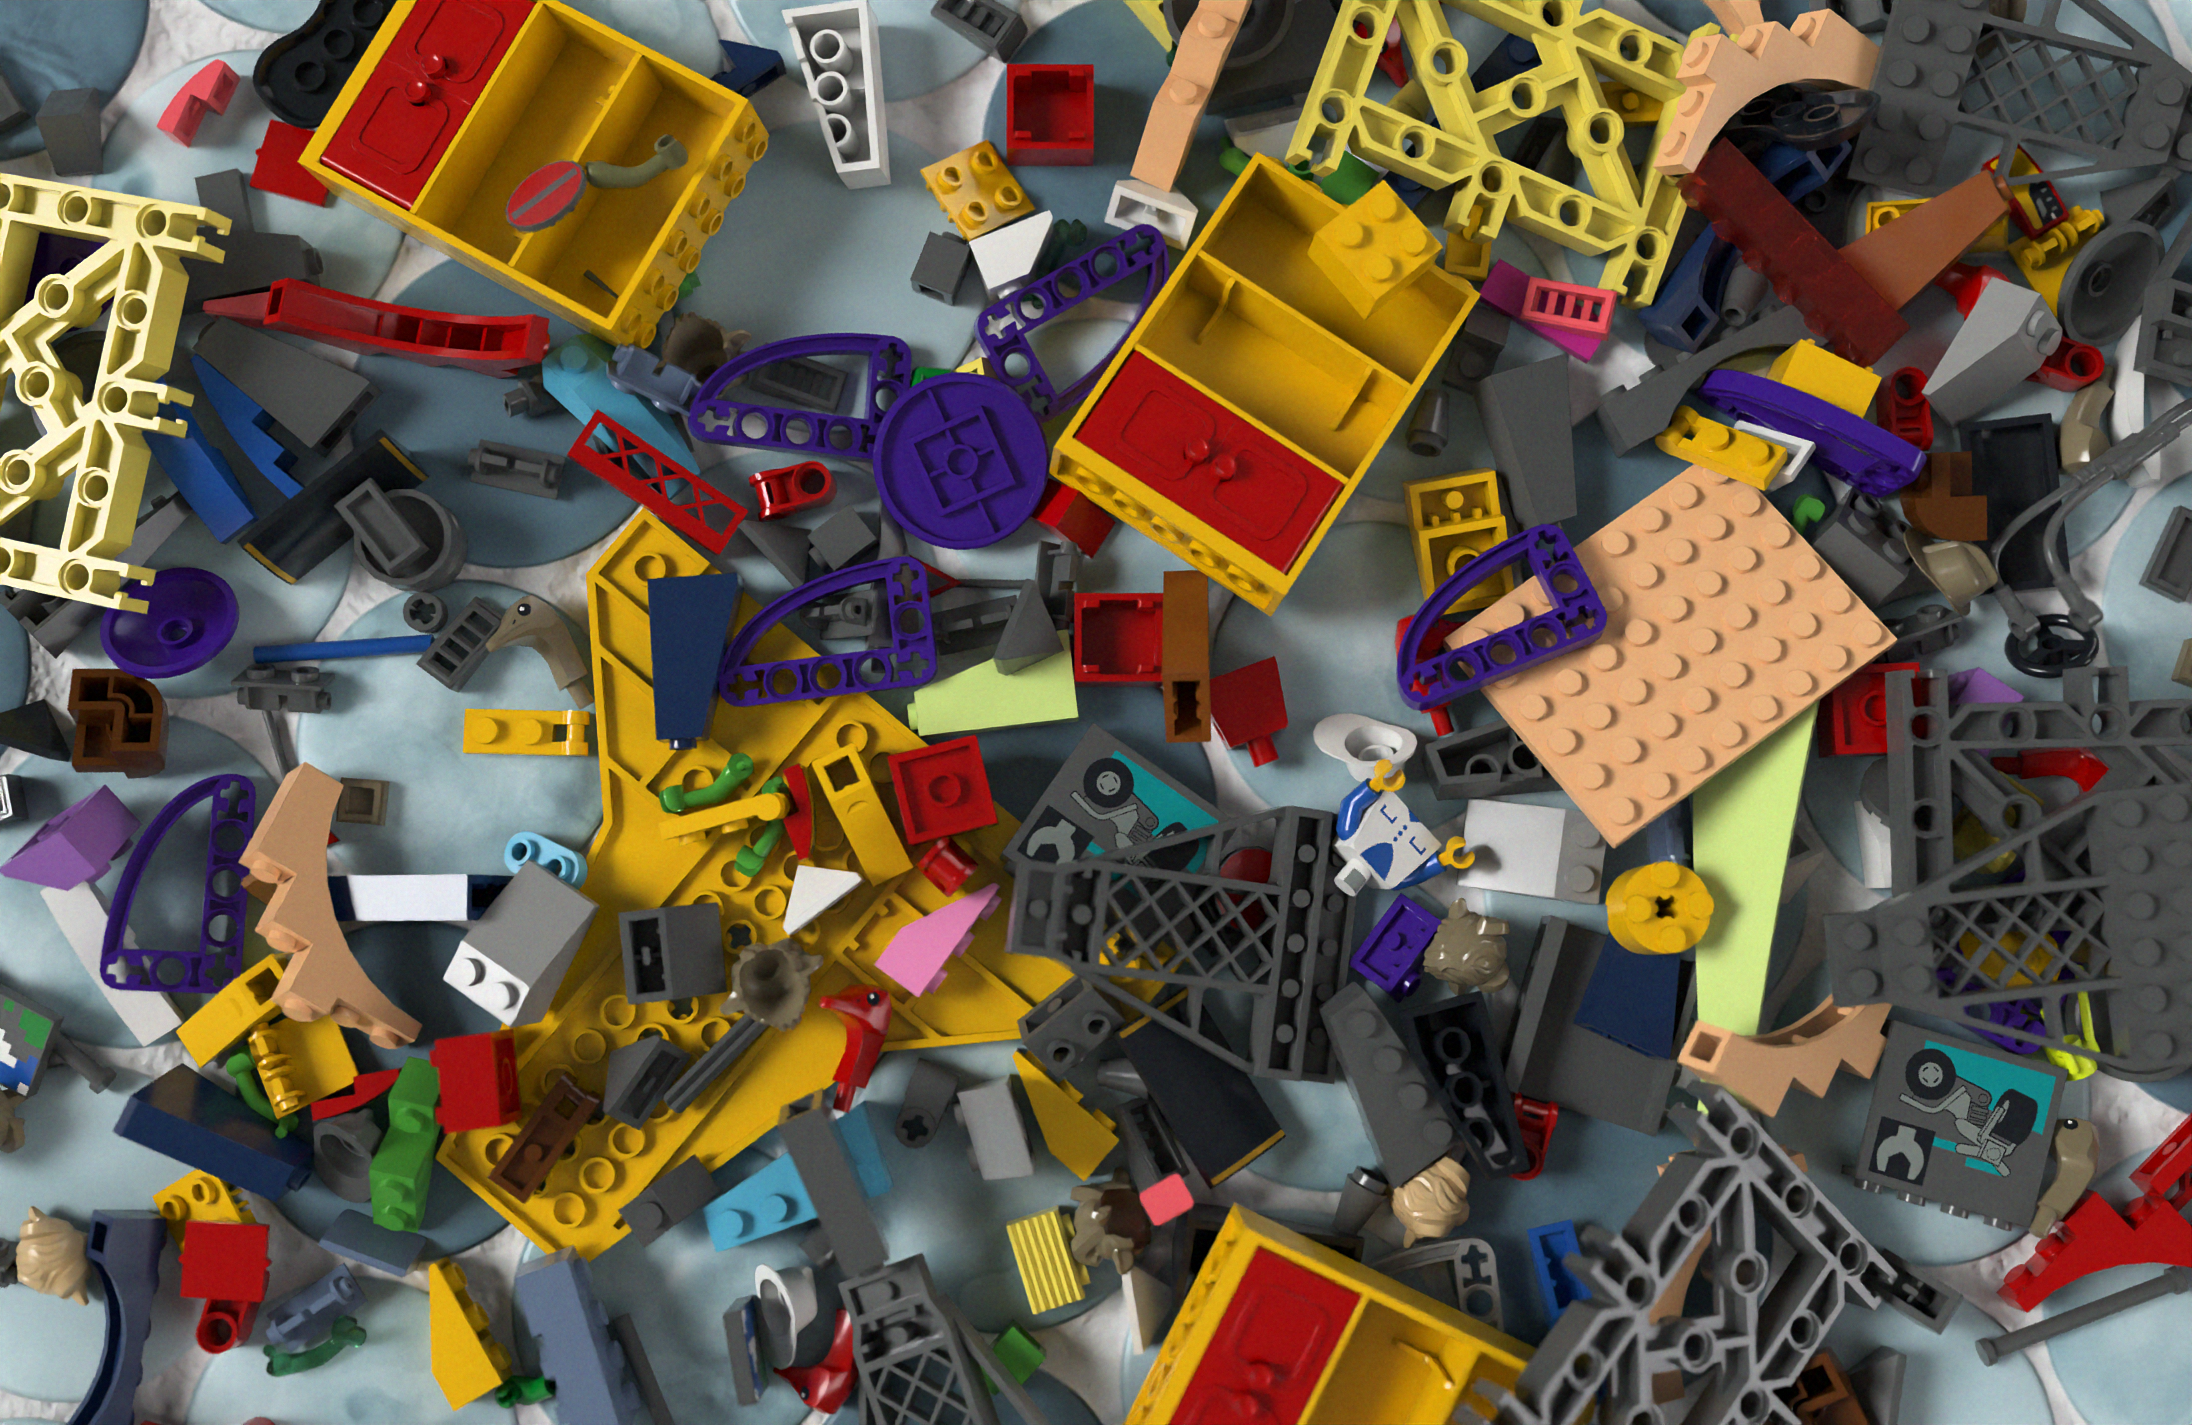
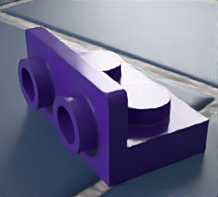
M1400 893L1350 959L1349 965L1386 992L1394 1001L1400 1003L1405 996L1410 997L1413 995L1423 980L1421 974L1424 972L1425 967L1422 965L1425 960L1424 952L1434 940L1441 920Z

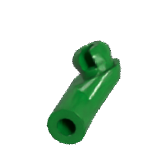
M511 1375L495 1390L494 1396L497 1404L502 1408L510 1409L517 1403L529 1406L556 1396L557 1384L556 1380H545L544 1375L541 1377Z

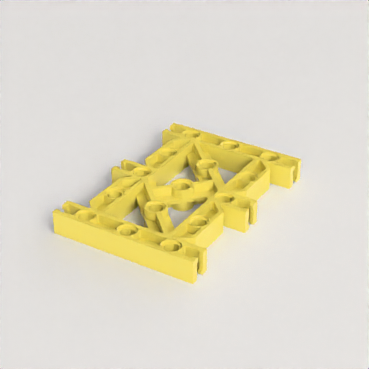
M1343 0L1284 161L1295 166L1304 160L1310 161L1313 152L1306 148L1314 134L1326 140L1321 163H1313L1310 169L1311 173L1325 178L1337 171L1348 143L1353 155L1436 191L1450 184L1457 183V189L1442 229L1453 234H1460L1462 229L1468 227L1471 219H1468L1467 216L1472 205L1475 204L1482 206L1483 212L1478 230L1472 233L1470 241L1479 245L1497 238L1506 215L1508 222L1586 256L1592 257L1610 250L1597 288L1617 291V295L1623 296L1620 305L1628 309L1636 310L1651 306L1709 146L1694 173L1676 174L1673 177L1672 175H1663L1653 168V165L1660 151L1661 140L1668 133L1676 115L1677 104L1687 90L1685 85L1675 79L1683 62V53L1691 44L1692 39L1719 34L1721 27L1710 22L1692 31L1684 49L1683 45L1602 8L1581 16L1579 12L1584 0ZM1439 1L1534 43L1542 65L1476 93L1467 72V51L1460 42L1453 38ZM1543 9L1548 10L1552 14L1553 26H1550L1544 20ZM1394 15L1413 59L1411 69L1413 79L1419 87L1426 90L1442 131L1364 97ZM1353 20L1360 21L1365 25L1368 33L1367 39L1356 35L1353 29ZM1731 34L1729 39L1737 44L1740 36ZM1621 44L1625 45L1629 50V61L1621 54ZM1434 56H1439L1443 59L1446 65V74H1441L1436 70L1433 64ZM1594 71L1665 102L1638 178L1622 142L1625 131L1623 121L1618 113L1609 109ZM1513 90L1521 94L1524 101L1523 109L1518 108L1514 104L1512 99ZM1323 103L1329 104L1335 109L1337 114L1336 123H1331L1324 118L1322 114ZM1560 106L1568 126L1566 135L1567 146L1572 154L1581 159L1596 198L1503 158L1493 135ZM1591 125L1595 126L1600 133L1599 143L1595 142L1591 137ZM1404 138L1411 140L1415 145V158L1409 157L1404 152L1402 146ZM1483 172L1490 175L1493 179L1494 188L1492 192L1486 190L1482 184ZM1561 206L1570 213L1571 219L1568 226L1560 218ZM1638 239L1645 245L1646 255L1644 258L1637 252ZM1628 271H1632L1635 274V278L1628 298L1625 297L1628 287L1622 284Z
M0 173V411L8 375L14 372L16 375L15 390L17 396L23 403L34 407L48 434L25 451L11 450L0 458V526L35 500L47 501L56 497L63 487L64 479L77 470L60 550L0 538V584L147 614L149 601L128 598V593L118 590L121 576L141 580V585L152 586L156 570L115 562L114 558L131 546L152 452L142 436V431L185 439L188 423L184 420L176 419L175 423L156 417L159 402L169 404L171 401L192 407L194 395L170 386L153 383L170 369L189 282V276L180 262V257L223 264L225 251L206 243L205 237L196 235V230L200 225L212 226L218 229L217 234L228 236L232 224L231 219L205 207ZM40 232L106 243L64 276L61 274H50L44 277L37 285L34 299L24 306ZM115 295L93 399L85 405L82 399L83 385L76 374L65 370L51 343L73 326L86 328L92 325L100 316L102 311L101 305Z

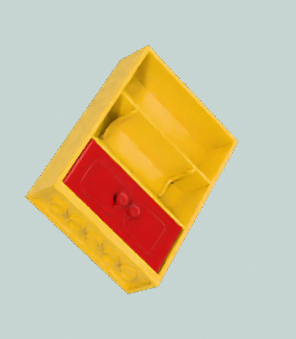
M397 0L297 162L334 195L617 348L619 343L625 346L631 343L636 347L646 349L655 337L656 325L663 313L669 311L677 301L679 295L678 288L687 273H692L698 266L701 259V250L709 236L715 235L720 229L724 219L723 213L731 199H735L741 194L746 183V174L754 161H759L765 154L770 135L749 99L558 0ZM664 134L672 135L675 140L681 142L688 153V160L684 166L676 170L668 168L640 187L598 188L592 186L587 180L585 192L574 207V211L569 212L561 220L557 221L554 226L534 232H519L507 221L505 210L508 200L517 186L531 173L547 164L560 160L574 161L584 169L585 173L587 172L585 164L588 161H604L615 166L636 167L658 154L654 149V145ZM589 269L619 297L616 299L583 275L585 271Z
M1256 151L1054 445L1049 474L1069 487L1080 491L1098 506L1271 617L1481 294L1473 289L1468 280L1458 275H1450L1436 266L1434 262L1428 271L1364 320L1307 255L1315 233L1350 205L1339 204L1325 195L1323 189L1316 183L1309 180L1303 181L1289 172L1280 160L1270 156L1265 157Z
M1234 1202L1123 1425H1459L1452 1416L1462 1403L1468 1404L1473 1409V1413L1486 1418L1490 1422L1497 1414V1409L1487 1398L1477 1394L1472 1389L1473 1386L1481 1378L1506 1389L1515 1397L1514 1382L1538 1349ZM1594 1393L1572 1425H1588L1591 1422L1596 1409L1595 1400L1597 1396Z

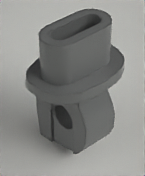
M542 372L538 373L530 382H527L525 379L518 381V389L503 394V406L510 418L527 412L529 416L541 415L563 405L550 393L543 391Z

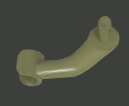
M664 134L654 145V149L658 154L644 164L636 167H621L610 165L604 161H588L585 164L586 177L592 186L598 188L640 187L668 168L676 170L684 166L688 160V153L681 142L675 140L672 135Z

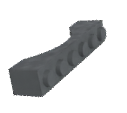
M1828 283L1817 290H1814L1810 284L1788 297L1789 305L1777 310L1775 305L1772 304L1751 316L1753 324L1740 330L1738 326L1733 325L1713 337L1716 342L1714 345L1704 350L1699 345L1693 354L1684 351L1676 357L1678 364L1664 370L1662 364L1638 377L1641 384L1629 390L1623 384L1601 396L1603 404L1592 414L1617 458L1646 444L1664 432L1668 427L1676 406L1687 389L1711 369L1735 359L1755 355H1781L1800 339L1806 341L1808 338L1815 340V346L1823 349L1855 329L1853 322L1831 284Z

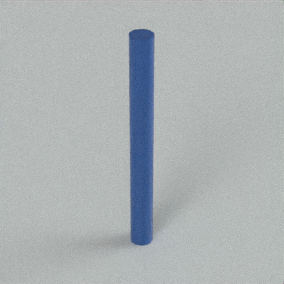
M433 634L255 646L253 657L256 664L422 653L431 646L435 639Z

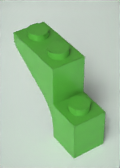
M409 1056L388 1097L390 1127L369 1168L373 1224L381 1225L392 1231L404 1230L418 1233L424 1218L434 1152L441 1125L437 1124L435 1110L437 1107H441L442 1104L438 1067H432L429 1060Z

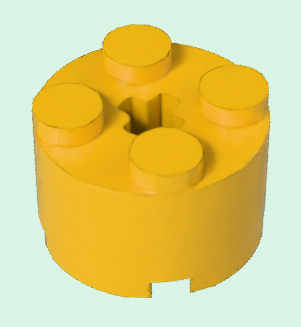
M1669 861L1647 864L1625 871L1610 886L1605 902L1609 919L1607 924L1612 936L1627 950L1643 955L1672 954L1689 949L1705 934L1711 914L1714 911L1713 898L1708 894L1701 879L1687 867ZM1658 909H1659V911H1660V913H1661V914H1660V917H1657V915H1656V913L1658 912Z

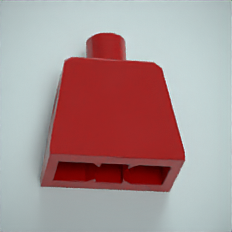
M1275 656L1210 679L1211 723L1226 749L1231 750L1246 744L1255 768L1280 759L1271 735L1283 731L1289 726Z

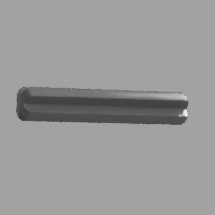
M745 1014L664 1094L663 1100L667 1106L676 1113L683 1112L770 1024L756 1023L750 1016Z

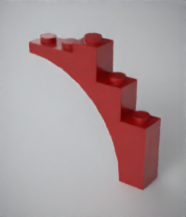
M289 277L272 282L263 322L265 326L364 356L383 352L429 367L452 364L498 379L516 376L521 367L541 363L550 345V335L547 333L550 319L535 314L477 316L430 311L358 297Z
M2087 1189L2060 1221L2055 1220L2053 1226L2058 1231L2050 1233L2047 1239H2041L2035 1246L2036 1253L2025 1264L2012 1268L2004 1277L2005 1284L1996 1293L2009 1306L2028 1313L2055 1290L2086 1274L2114 1266L2162 1263L2192 1268V1225L2167 1200L2149 1195L2137 1197L2130 1201L2122 1211L2124 1216L2121 1218L2096 1191Z

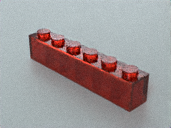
M1726 137L1715 144L1701 158L1694 173H1686L1675 183L1681 190L1680 195L1684 202L1696 211L1701 210L1712 221L1711 227L1716 235L1726 242H1732L1743 253L1742 259L1752 271L1758 274L1762 273L1774 285L1773 291L1781 301L1788 305L1793 304L1801 312L1807 328L1817 336H1824L1835 347L1834 353L1836 356L1864 369L1866 366L1874 365L1911 328Z

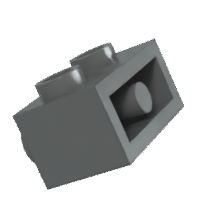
M1077 975L1071 977L1017 1021L1023 1045L1057 1078L1069 1068L1078 1066L1084 1060L1086 1054L1103 1041L1112 1039L1114 1037L1113 1034L1127 1023L1118 999Z

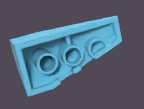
M591 333L576 334L542 360L544 388L585 426L598 409L699 477L701 475L700 468L669 413L658 409L652 404V399L638 392L635 395H629L618 390L611 384V380L607 378V360L618 364L617 361L612 360L616 347ZM599 423L593 433L611 450L620 452L616 433ZM623 439L625 451L637 449V447ZM646 453L626 456L628 465L644 480L658 477L654 459ZM661 464L663 476L676 474ZM683 478L664 481L668 500L671 501L690 483ZM659 482L650 484L661 494Z

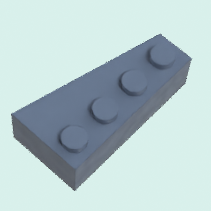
M572 1245L523 1263L514 1280L531 1335L535 1339L542 1337L544 1342L540 1346L539 1352L540 1364L545 1380H556L558 1406L554 1407L559 1425L567 1423L569 1425H633L637 1409L640 1408L639 1394L635 1384L632 1381L627 1383L621 1368L625 1364L623 1352L617 1340H610L605 1327L609 1323L607 1310L600 1298L595 1300L589 1284L592 1283L593 1278L587 1259L584 1256L579 1258L575 1246Z

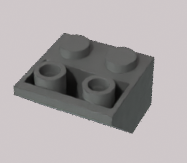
M1854 486L1847 491L1808 541L1809 545L1870 610L1876 607L1907 578L1913 563V559L1904 543V532L1912 527L1902 520H1895L1883 510L1881 503L1869 493H1862Z
M718 902L618 913L628 1005L728 992Z

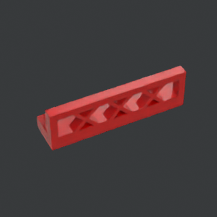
M598 409L567 453L568 458L716 556L720 555L737 530L738 525L749 512ZM599 423L616 433L620 452L601 455L586 445V442ZM623 439L637 447V449L625 451ZM646 453L654 459L658 477L638 480L630 474L626 456ZM621 457L623 469L608 459ZM661 464L676 474L663 476ZM683 478L692 484L695 503L677 506L668 500L664 481ZM659 482L661 494L647 486V484ZM699 490L713 499L701 501ZM720 503L735 513L722 535L706 525L702 506ZM697 508L699 520L685 510Z
M2192 1113L2128 1177L2145 1195L2165 1200L2167 1199L2163 1194L2179 1179V1191L2168 1201L2177 1212L2192 1199V1177L2190 1178V1173H2192Z

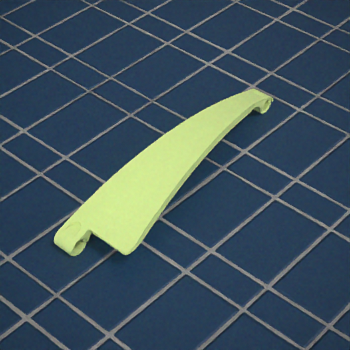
M1820 700L1693 791L1694 873L1701 879L1708 894H1710L1714 901V911L1711 914L1708 928L1702 938L1696 943L1698 1020L1733 1031L1740 1036L1758 1035L1786 870ZM1699 1100L1697 1110L1703 1111L1708 1115V1110Z

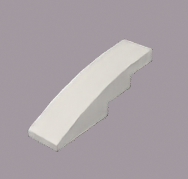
M83 881L68 891L52 887H45L40 891L59 927L88 973L143 1047L184 1022L186 1016L166 992L123 991L111 989L104 984L100 977L99 968L106 924L112 904L95 883L88 885ZM128 924L122 949H139L134 942L137 935ZM119 956L117 964L108 966V973L116 975V982L124 983L128 975L141 974L143 976L140 984H151L149 976L151 963L146 956H142L144 966L129 965L128 957ZM157 971V976L160 980L161 975Z

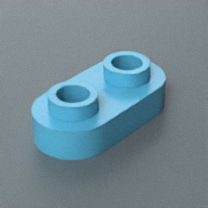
M523 831L514 835L506 845L504 860L508 869L514 874H517L527 860L534 859L554 874L561 863L562 870L557 876L577 890L582 887L587 878V863L580 853L544 836L530 831ZM527 847V854L521 859L522 852Z

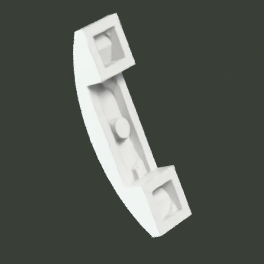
M2141 315L2137 317L2128 331L2122 335L2111 366L2114 367V373L2109 388L2114 393L2106 405V418L2112 447L2130 434L2139 433L2144 429V373L2133 370ZM2160 450L2131 470L2129 478L2125 479L2130 487L2139 488L2160 480Z

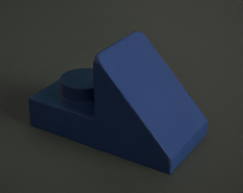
M720 39L718 42L722 53L733 70L728 73L726 71L719 72L711 77L710 80L748 99L785 75L787 71L782 56L776 50Z

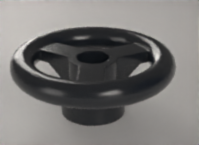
M2044 614L2036 616L2041 626L2040 630L2035 633L2038 639L2037 649L2028 657L2024 658L2019 653L2018 646L2021 640L2012 632L2008 634L2004 646L2007 660L2018 671L2037 678L2052 679L2063 677L2062 669L2087 667L2098 653L2099 638L2093 628L2087 632L2079 630L2071 622L2069 615ZM2049 627H2064L2074 630L2084 640L2064 639L2059 635L2053 634Z

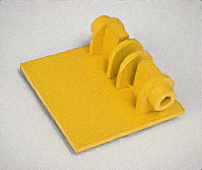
M988 140L982 141L920 170V173L927 182L925 188L928 192H932L941 204V211L949 213L948 221L956 223L957 229L967 243L985 236L984 234L1035 210L1034 205Z
M2078 204L2068 210L2070 215L2068 221L2047 231L2041 237L2031 241L2025 235L2007 246L2009 254L2032 290L2041 293L2055 317H2057L2058 292L2066 270L2080 249L2092 237L2098 234L2100 225L2104 223L2103 214L2098 209H2093L2092 211L2088 209L2083 210Z
M330 1013L312 1022H301L287 1017L271 1026L267 1022L260 1023L250 1029V1036L245 1037L278 1120L310 1105L311 1102L319 1101L354 1084L353 1076L359 1075L341 1027L331 1019Z
M195 1169L152 1196L161 1216L167 1218L166 1224L181 1255L184 1253L186 1221L189 1219L258 1224L251 1209L242 1213L239 1211L249 1204L248 1200L236 1204L233 1199L243 1192L242 1188L230 1192L229 1189L236 1185Z

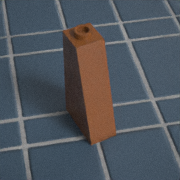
M1986 169L1836 251L1875 328H1884L1890 325L2012 211L2007 201L2014 198V195L2002 174L1994 178L1992 172Z
M1199 570L1164 571L1162 679L1166 743L1211 742L1208 576Z

